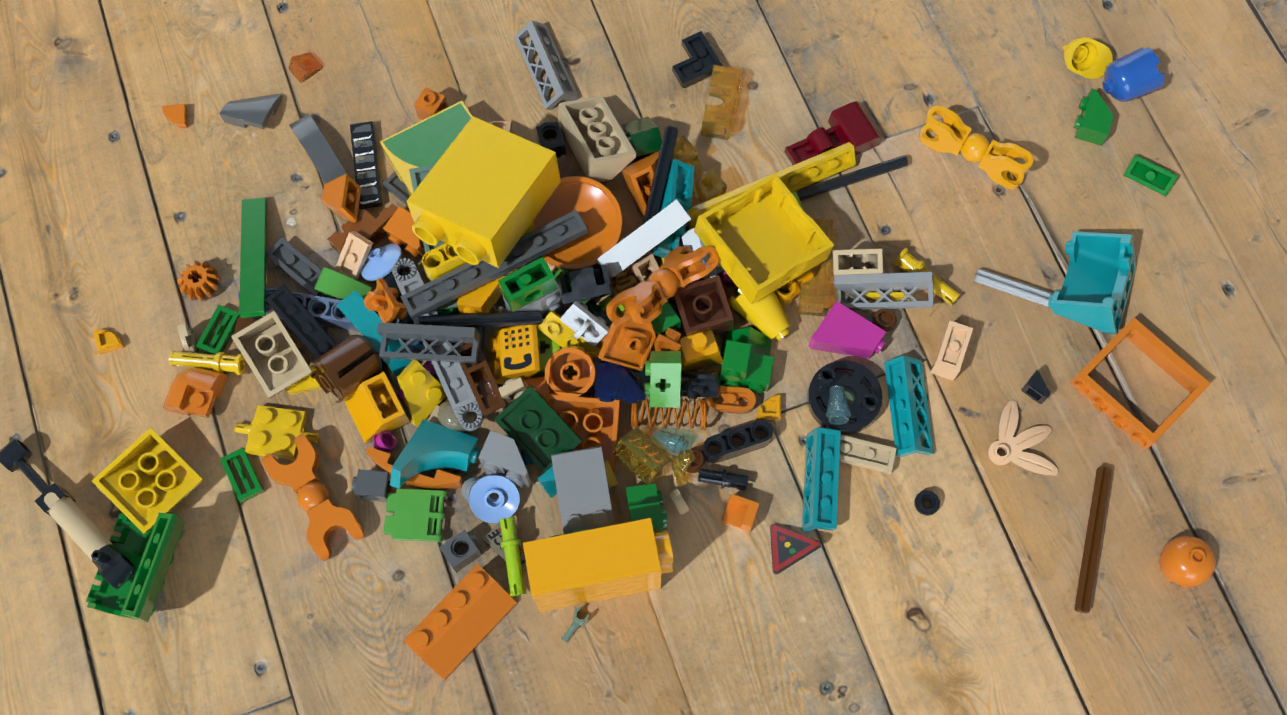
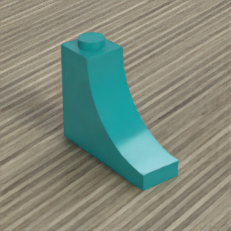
M423 419L391 468L390 486L400 489L414 475L431 469L452 468L467 472L471 464L477 462L480 455V449H477L478 438Z

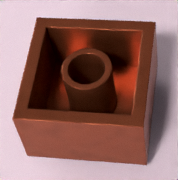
M719 276L691 283L685 287H678L677 292L673 296V301L681 320L685 337L712 330L714 335L734 329V319Z

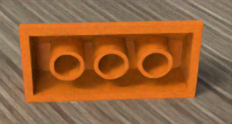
M476 564L403 641L445 680L511 611L517 602L481 566Z

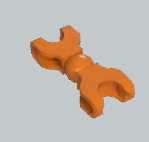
M688 246L676 247L665 256L664 264L659 267V270L654 271L650 275L648 281H642L637 286L619 293L608 303L606 307L608 318L614 322L629 314L635 324L646 325L661 314L662 305L667 302V299L675 295L678 287H685L690 282L706 276L718 265L719 257L716 249L712 246H702L692 252ZM708 254V262L702 264L701 259ZM621 304L625 307V310L618 316L616 315V310Z
M302 433L294 440L298 449V456L293 463L282 465L271 454L263 456L261 461L272 480L282 486L291 487L297 494L299 506L306 511L310 519L306 539L318 558L326 561L332 556L328 538L334 530L339 528L346 529L350 536L356 540L365 537V532L357 517L351 511L335 507L333 502L329 500L327 487L320 483L316 475L320 456L310 440Z

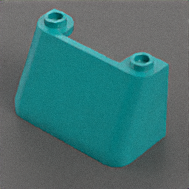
M1073 231L1071 240L1066 242L1065 253L1069 255L1070 264L1062 289L1055 290L1054 294L1049 296V309H1052L1054 314L1106 334L1117 335L1135 273L1136 261L1133 236L1131 234Z

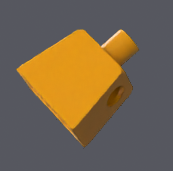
M712 330L680 338L677 342L681 345L679 351H681V370L683 371L699 370L723 363Z

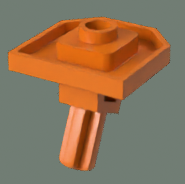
M629 314L612 322L608 333L599 341L602 343V348L598 357L604 361L642 371L645 360H647L656 339L651 322L646 325L635 324Z

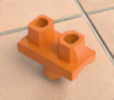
M377 279L376 289L374 292L369 291L364 299L365 307L370 311H377L383 323H393L394 319L403 320L407 309L404 303L397 302L399 292L396 288L388 287L384 279Z
M668 328L664 336L658 334L651 351H679L681 345L677 342L681 334Z

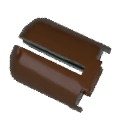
M361 335L349 336L310 363V366L314 365L317 374L314 375L315 380L326 394L331 391L338 398L335 401L336 403L344 401L358 389L362 382L380 374L382 371V358L377 351L369 354L339 376L336 374L374 347L367 338Z

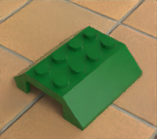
M159 512L154 527L146 534H143L124 513H120L113 531L121 533V536L111 535L110 542L138 570L119 589H116L100 575V570L98 569L94 579L101 581L102 585L92 584L86 602H88L87 607L119 617L148 622L155 611L158 594L164 586V578L169 566L173 562L174 551L178 541L182 538L185 522L175 514Z

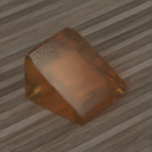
M310 52L291 57L289 71L301 83L311 78L323 68Z

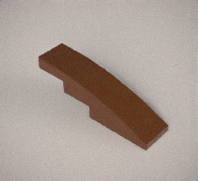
M473 344L462 345L457 350L461 356H471ZM479 347L477 363H459L481 412L485 416L505 407L506 403L501 397L497 383Z

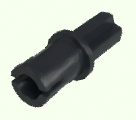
M700 469L698 472L699 482L721 485V489H724V487L744 491L747 489L749 477L747 474L727 472L726 469H723V472Z

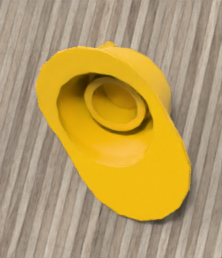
M1088 37L1074 39L1068 45H1063L1062 47L1064 49L1063 58L1067 68L1071 72L1088 79L1102 77L1107 65L1113 62L1110 48Z

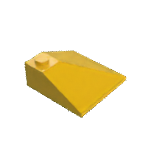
M150 427L91 481L143 534H146L154 527L159 512L169 513L203 479Z

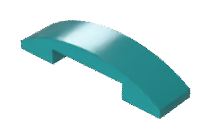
M355 290L336 306L360 334L374 345L373 349L380 354L382 337L377 333L378 323L383 322L375 311H370L365 307L364 299ZM389 339L387 352H396L403 345L399 340ZM382 358L396 377L412 361Z

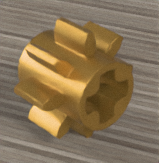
M623 271L615 276L614 283L617 285L618 290L615 296L638 285L633 273L627 275L626 271Z

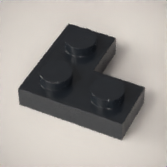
M702 31L682 39V46L689 59L672 66V72L682 88L722 71L723 65Z

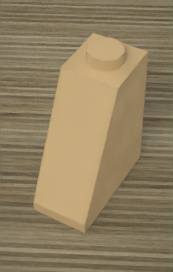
M882 249L832 250L833 275L883 273Z

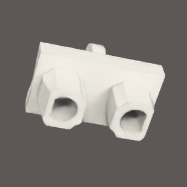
M575 301L560 318L564 324L575 332L573 336L576 339L581 336L593 347L598 344L610 329L606 326L607 322L603 318L595 317L590 313L588 306L582 301Z

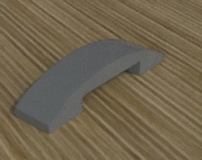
M310 114L289 125L325 184L347 174Z

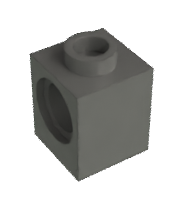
M358 469L357 477L354 476L352 481V491L360 500L387 502V495L391 491V475L388 472Z
M464 530L439 548L457 573L481 556L478 548L482 545L474 533L469 536ZM460 545H469V550L465 555H457L456 551Z

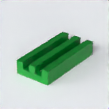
M218 305L196 347L199 350H204L214 355L218 352H223L235 331L236 321L240 316L239 312ZM223 313H226L221 324L216 329L212 341L210 342L209 346H207V343L211 335L213 334L217 324L219 323Z
M243 447L220 458L240 503L246 502L248 498L256 497L255 495L258 493L262 494L265 492ZM240 455L254 483V489L251 488V485L238 459V456ZM230 460H233L247 491L244 494L228 462Z

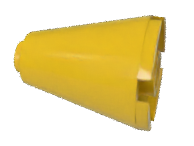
M740 289L738 290L739 295L734 298L732 295L727 300L731 308L771 340L777 338L780 341L790 333L788 328L791 324L775 291L752 305Z

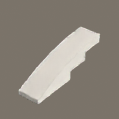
M676 199L596 261L601 268V265L609 264L612 276L615 277L691 220V218Z

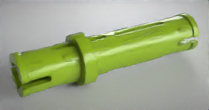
M515 517L499 520L503 540L500 544L501 548H504L510 596L527 594L519 550L521 540L517 536Z

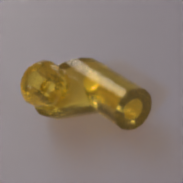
M690 449L681 451L672 461V469L677 484L680 486L689 482L686 469L695 460V454Z

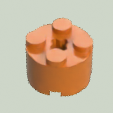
M565 346L557 350L550 357L545 367V378L548 385L556 394L565 398H575L586 393L593 385L597 375V365L593 355L579 346ZM570 365L574 366V370L578 372L573 377H569V373L565 372V369H568Z

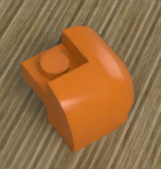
M201 368L186 369L177 374L171 383L163 405L164 410L187 416L192 414L209 418L215 399L220 398L227 375Z

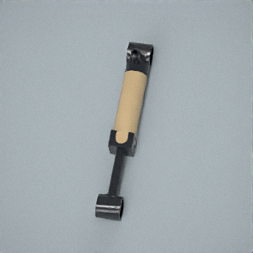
M13 438L0 450V463L11 472L19 468L42 493L35 500L37 505L60 525L100 570V575L111 586L119 589L137 572V567L125 555L120 553L75 503L76 500L66 489L55 483L49 486L28 463V459L33 453L20 440Z

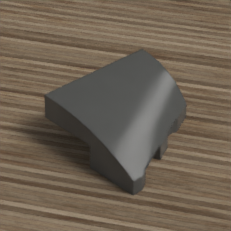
M273 94L229 101L224 105L219 114L223 121L228 124L243 128L249 125L265 129L270 115L276 114L283 97L281 94Z

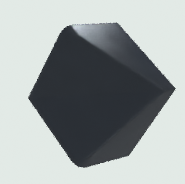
M1038 370L1033 373L1021 389L1022 392L1039 404H1042L1051 393Z

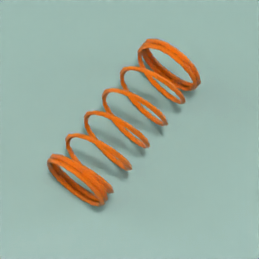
M632 397V428H639L641 426L645 402L649 426L651 429L654 427L658 407H655L651 425L648 398L643 400L638 424L637 397ZM687 398L684 399L679 425L677 411L674 408L676 428L680 429L686 402L689 427L692 430L695 424L698 403H700V429H706V399L699 398L697 400L692 424ZM660 407L662 425L666 429L671 407L668 408L666 423H664L663 407Z

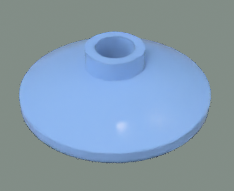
M390 243L372 250L361 271L363 278L368 281H375L388 275L392 271L393 264L402 257L400 246Z
M501 475L482 477L473 485L469 494V505L472 512L477 518L488 523H499L500 519L512 517L517 511L520 501L516 485L510 479ZM497 493L499 497L497 499L490 498V494Z

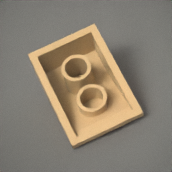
M275 311L231 336L268 398L275 396L313 373L287 327Z

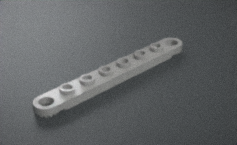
M404 258L393 264L392 273L402 295L424 285L413 261ZM408 266L411 268L408 276L405 275L404 277L398 274L400 268ZM434 309V310H432V311H430V312H428V313H426V314H424V315H422V316L438 315V314H437L436 310ZM422 316L413 320L415 325H420V318ZM440 342L433 350L436 354L443 355L451 347L446 342ZM432 361L460 426L467 431L478 429L483 423V414L460 363ZM475 412L477 414L476 421L471 424L464 422L466 413Z

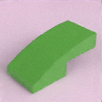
M323 267L314 289L333 299L343 300L355 290L365 299L371 287Z

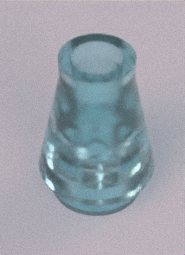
M833 386L830 388L826 417L831 424L842 425L849 421L851 412L844 387Z
M655 429L650 437L651 443L658 446L672 458L677 457L681 459L689 443L682 435Z

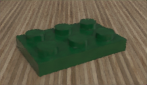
M530 385L494 418L496 423L510 438L514 439L515 443L543 473L553 466L551 454L572 451L582 442L581 437L533 385Z

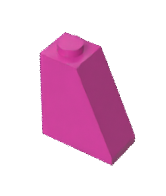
M836 301L811 337L808 347L814 350L870 359L874 352L879 354L886 341L883 338L886 331Z

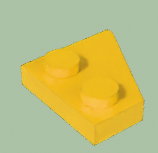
M412 360L397 377L399 386L404 393L405 405L409 408L412 417L410 419L411 424L418 428L422 420H425L434 410L435 406L439 405L447 395L443 386L416 360Z

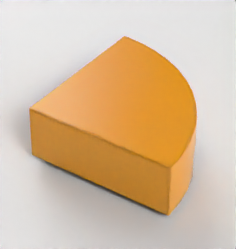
M104 329L93 330L98 353L104 354L124 348L123 342L114 333Z
M781 395L771 396L764 401L758 408L756 420L780 421Z

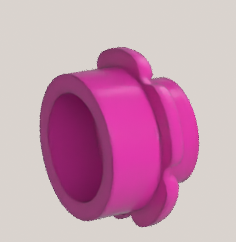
M383 431L373 436V446L377 450L390 454L391 450L396 446V439L389 431Z

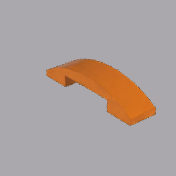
M367 446L366 452L381 470L391 475V468L395 462L392 455ZM437 469L434 478L416 474L404 484L425 490L447 491L462 488L464 482L460 476Z

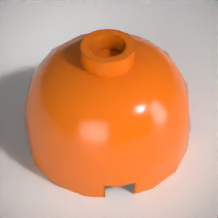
M1182 536L1173 539L1165 544L1159 557L1160 568L1166 579L1171 583L1174 582L1180 585L1182 588H1195L1205 583L1215 571L1216 560L1214 552L1206 542L1197 537Z

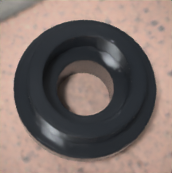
M925 490L917 494L914 506L920 514L930 516L938 511L940 500L934 492ZM928 500L931 506L928 508L923 506L922 501Z

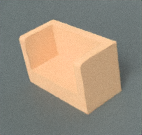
M953 321L948 322L943 331L930 373L949 380L956 378L960 372L973 328Z

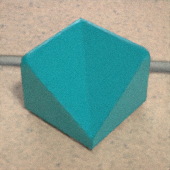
M552 466L538 478L539 485L551 498L557 495Z

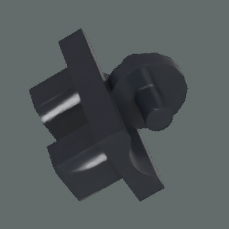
M681 370L680 396H687L688 399L694 400L697 397L719 398L721 396L720 385L722 384L720 372Z

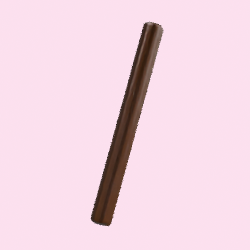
M1100 466L1096 471L1074 607L1075 611L1079 613H1089L1091 608L1112 470L1104 466Z

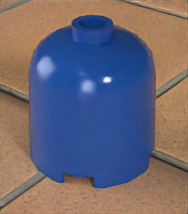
M1142 47L1108 64L1102 83L1104 91L1114 99L1126 102L1162 88L1164 85V73L1159 74L1156 64L1160 63V60L1155 52L1149 47L1145 49Z

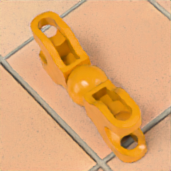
M942 106L930 108L926 116V125L923 126L919 134V140L923 145L936 152H949L956 156L961 152L962 157L967 161L973 163L980 162L978 167L983 169L993 182L1007 189L1013 190L1021 185L1024 173L1033 164V155L1029 151L1013 143H999L992 140L990 144L984 135L979 133L970 134L972 128L966 126L955 112ZM933 115H940L943 123L935 120ZM932 132L937 137L929 138L926 133ZM1022 158L1026 163L1019 164L1015 159ZM1007 173L1014 175L1016 181L1009 180Z

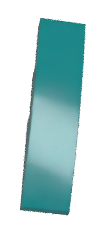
M676 159L672 160L660 211L676 199L686 212L692 208L695 166ZM685 224L653 248V255L665 258L672 250L679 247L680 236L685 233Z

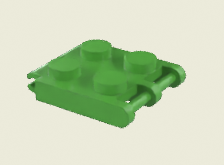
M397 489L396 493H388L386 511L394 513V516H385L383 533L385 535H392V540L443 542L441 527L442 520H445L443 506L444 498L447 497V491ZM435 520H437L436 535H434V533H435Z

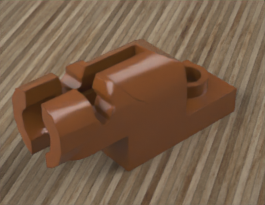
M392 203L388 208H384L376 219L365 209L358 211L356 222L347 221L341 226L344 233L335 231L327 240L330 242L331 247L341 254L349 232L356 231L373 242V248L388 234L383 228L398 207Z

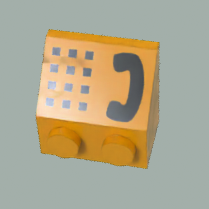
M520 325L499 329L490 337L488 341V350L491 352L489 368L497 384H504L512 378L521 377L523 380H526L540 371L537 325Z

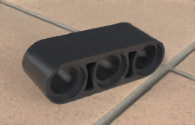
M759 420L710 436L704 442L703 447L706 461L713 464L768 446L772 438L773 427L769 422ZM763 430L766 432L767 437L763 439L758 438L755 435V431ZM737 437L741 438L744 441V445L735 446L731 440ZM716 445L721 449V452L711 454L708 451V447Z

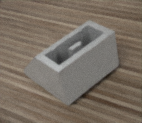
M490 430L478 457L482 468L486 471L485 474L507 477L517 488H522L523 486L530 488L532 483L514 439Z

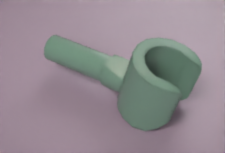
M582 607L575 610L574 621L561 638L564 642L568 641L579 626L587 624L589 613L583 620L577 617Z

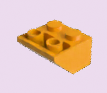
M385 372L362 382L358 389L344 401L365 444L373 441L374 435H378L383 431L391 432L410 422Z

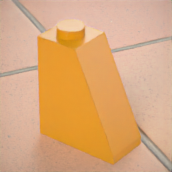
M519 268L458 297L457 307L460 314L488 313L502 294L498 280Z

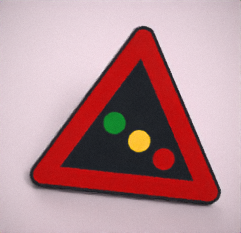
M776 524L770 526L772 569L774 574L781 573L821 547V542Z

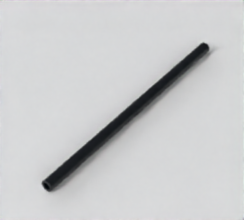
M903 155L796 190L800 201L906 167L908 166V160ZM688 225L685 226V232L689 231Z

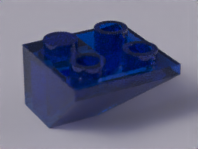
M594 357L595 380L592 388L595 398H599V401L602 402L624 399V402L638 403L639 400H646V394L641 382L626 366Z

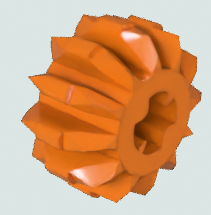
M195 260L193 266L186 264V271H179L181 278L177 279V283L181 286L180 291L183 295H187L190 300L197 298L203 302L204 296L207 295L209 298H212L211 292L219 291L216 285L221 282L217 275L218 271L208 262L204 261L201 264Z

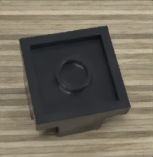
M601 265L605 284L599 268L593 269L588 267L569 272V277L568 275H560L563 304L572 305L575 301L585 302L617 294V285L614 283L610 265Z

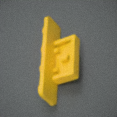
M551 310L543 319L542 324L538 326V330L562 348L565 346H579L586 349L595 359L597 375L611 386H615L627 373L628 368L601 360L598 355L602 348V343L598 342L593 347L581 336L576 339L573 336L575 332L560 320L561 316Z

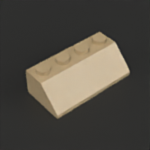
M602 95L559 103L558 123L561 132L587 178L597 182L612 180L636 158L635 150Z

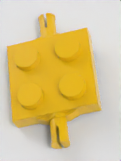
M257 405L254 419L250 425L235 423L236 427H234V433L248 434L245 452L250 455L265 456L271 454L275 458L296 460L298 449L294 440L298 435L303 433L311 443L315 444L319 440V433L305 432L307 419L305 411Z

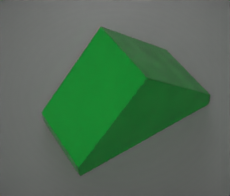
M751 327L724 332L721 356H724L727 340L751 344L750 353L770 356L772 340L763 333Z

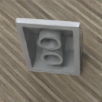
M598 446L551 454L564 535L571 534L576 530H591L614 525L602 447Z

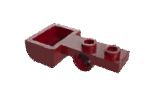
M854 101L831 112L828 120L831 128L827 130L824 127L815 129L806 139L787 146L784 152L791 164L795 165L848 142L854 145L856 156L879 146L882 138L860 103Z

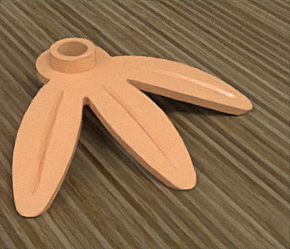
M1010 400L1004 407L1000 417L998 428L999 441L993 442L988 449L990 460L997 465H1006L1012 461L1028 471L1041 475L1056 476L1058 469L1051 462L1039 455L1022 451L1046 439L1052 429L1049 426H1036L1013 437L1018 424L1019 412L1017 403L1014 400ZM997 449H1004L1006 455L999 456Z

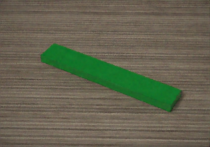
M265 197L242 200L239 315L241 318L265 316L267 201Z

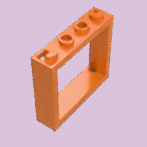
M1135 317L1070 381L1079 390V394L1085 395L1098 411L1104 412L1111 419L1114 426L1124 430L1134 443L1137 442L1145 450L1153 445L1211 384ZM1124 337L1128 338L1190 393L1153 433L1088 376Z

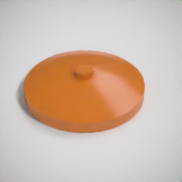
M580 176L561 178V183L534 218L535 230L577 210L588 229V233L541 257L549 265L565 271H576L588 267L593 268L599 265L596 260L620 241L623 220L619 204L609 189L593 179Z

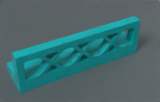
M902 355L884 362L895 448H897L896 456L904 457L914 453L934 454L922 360ZM911 365L914 366L915 376L911 371ZM914 389L917 392L918 399L914 395ZM917 412L920 415L921 422L918 420ZM920 436L924 441V447L921 446Z
M817 427L807 434L802 531L810 532L814 529L834 531L837 529L841 431Z

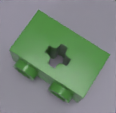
M651 351L650 361L645 360V376H650V383H645V398H650V407L680 408L681 351Z

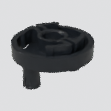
M846 360L831 362L819 369L812 378L807 393L808 407L817 423L826 429L839 430L841 434H854L870 426L881 409L883 399L882 389L876 376L865 366ZM839 391H847L852 395L853 403L849 406L840 405L835 399V394Z

